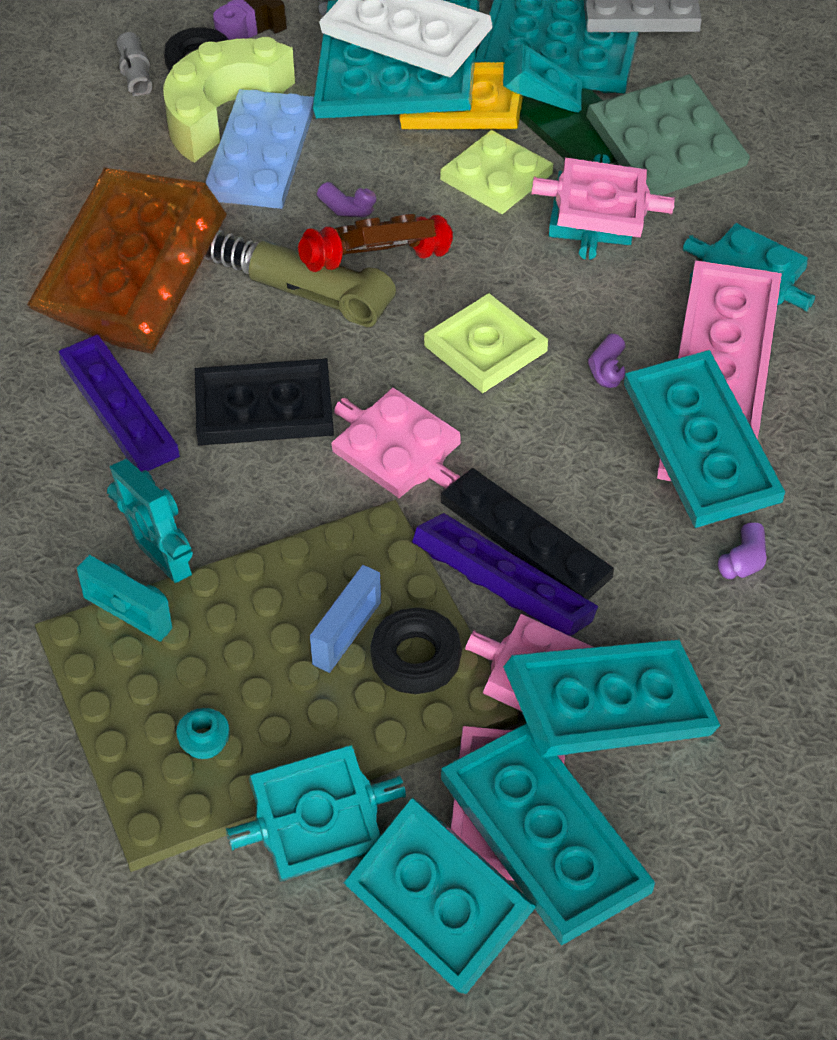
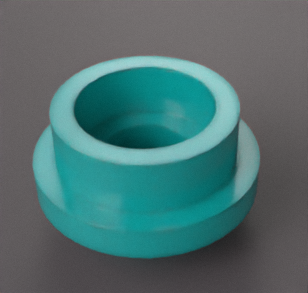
M210 708L190 711L182 717L177 726L179 745L185 752L198 759H209L218 755L228 742L230 735L229 724L225 716ZM203 728H209V729H210L209 731H207V732H205V733H197V732H195V731H197V730H199V729H203Z

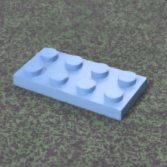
M239 89L203 188L204 200L283 209L314 113V97L293 93L281 94Z

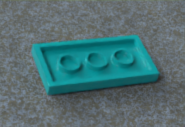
M710 350L625 373L624 386L694 528L783 503L785 490Z
M680 639L512 655L503 666L541 758L707 737L712 735L721 726Z
M527 723L441 768V780L523 894L537 906L535 908L536 912L561 946L653 893L655 881L559 757L541 758Z

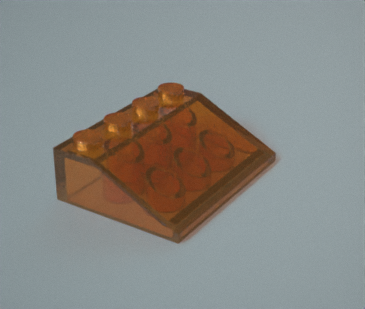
M104 168L27 305L31 310L89 335L95 336L98 334L103 341L110 344L153 354L227 213L206 183Z

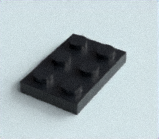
M328 358L195 368L196 435L198 446L334 436Z

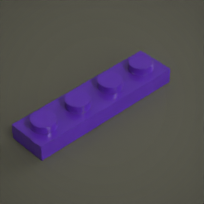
M98 334L58 351L62 366L126 458L141 472L144 470L150 471L180 457L178 444Z
M445 513L416 527L412 543L427 551L433 559L444 562L466 575L470 582L484 586L497 594L509 606L522 610L545 625L569 636L574 635L593 622L598 609L596 604Z

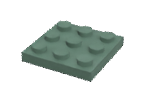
M690 74L594 103L588 107L586 117L619 165L647 169L646 184L650 194L664 195L742 168L748 164L749 154Z

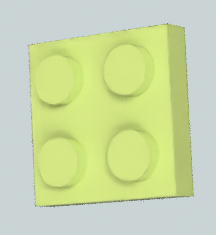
M491 130L440 169V180L503 214L532 191L534 176L547 179L553 174V163Z
M488 293L424 333V346L480 392L484 393L547 352L548 339Z

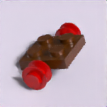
M406 214L391 217L390 221L381 222L380 218H369L355 221V225L337 228L327 226L322 228L320 232L317 229L309 228L304 232L299 242L298 253L301 261L312 272L320 271L323 266L328 270L338 268L342 255L393 249L407 244L413 248L415 254L420 258H429L433 253L440 257L449 251L453 241V232L446 219L441 215H433L428 219L424 216L416 218L415 214Z

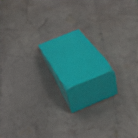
M524 44L505 59L503 86L505 88L575 113L581 111V80Z

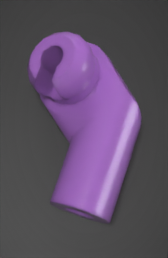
M331 182L322 184L317 192V197L338 216L366 217L374 211L373 205L377 200L375 193L367 188L356 190L355 197L346 196Z
M609 334L588 359V365L596 382L606 388L618 386L625 376V367L623 366L619 369L616 365L619 362L616 360L617 357L625 349L624 340L617 334Z
M759 523L743 525L741 528V545L732 548L729 554H722L718 559V568L724 578L734 579L737 576L745 578L763 569L767 557L764 527Z

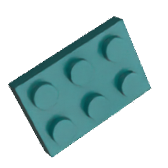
M414 798L410 799L344 882L355 895L459 993L464 994L468 993L537 907L428 808Z

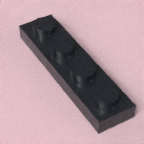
M471 468L441 492V503L509 553L587 600L613 578L614 568L476 469Z

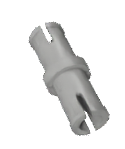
M125 32L117 38L116 43L121 56L119 67L123 76H126L129 93L133 92V96L150 94L153 85L148 73L150 68L148 56L142 51L140 37L136 38L137 35L134 32Z

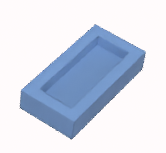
M362 565L311 633L312 665L330 673L381 603L380 572Z

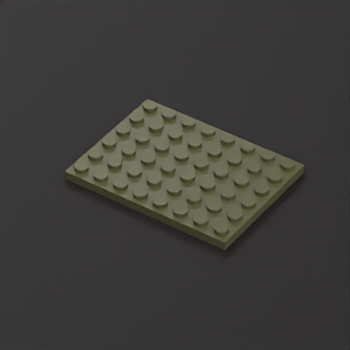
M396 500L191 570V576L177 583L167 578L150 584L158 588L166 596L169 603L173 629L161 642L95 604L34 624L130 872L226 836L225 828L256 820V802L249 783L250 775L352 745L360 771L370 781L461 746L463 726L502 730L518 724V713L515 708L483 694L491 675V666L486 658L465 650L472 632L425 550L412 543L415 533ZM365 565L380 572L381 603L332 671L328 673L312 665L310 635L361 566ZM418 607L434 610L447 617L458 631L462 655L457 673L446 685L433 692L422 694L398 692L384 684L373 668L370 645L375 629L385 617L402 609ZM418 637L406 639L397 647L398 656L405 662L412 664L424 663L430 660L436 651L430 641ZM195 709H214L223 714L229 724L230 735L228 742L218 755L209 759H198L191 756L178 743V723L183 716ZM203 728V729H199V730H197V731H195V732H197V733H205V732L209 731L210 729H209V728Z

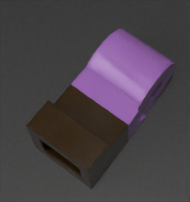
M232 0L227 2L228 4L216 9L213 13L215 30L226 35L228 40L251 38L267 30L277 34L287 29L285 5L281 0Z

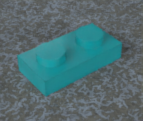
M91 555L77 567L83 597L159 642L173 629L168 600L158 588L152 585L144 586L128 577L119 566L113 563L105 564Z

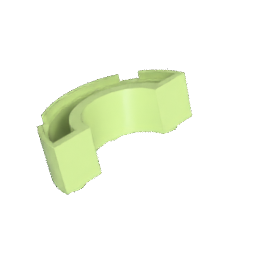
M271 37L205 42L197 50L176 63L165 80L163 90L169 136L176 149L187 159L195 163L220 143L217 107L228 101L236 100L239 89L282 94L295 84L293 48L278 43Z

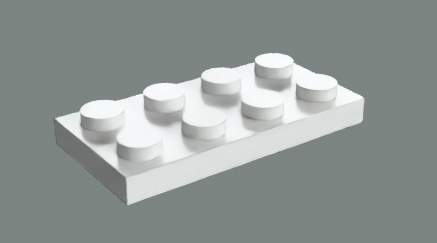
M338 0L319 21L323 34L450 78L492 29L490 15L444 0Z

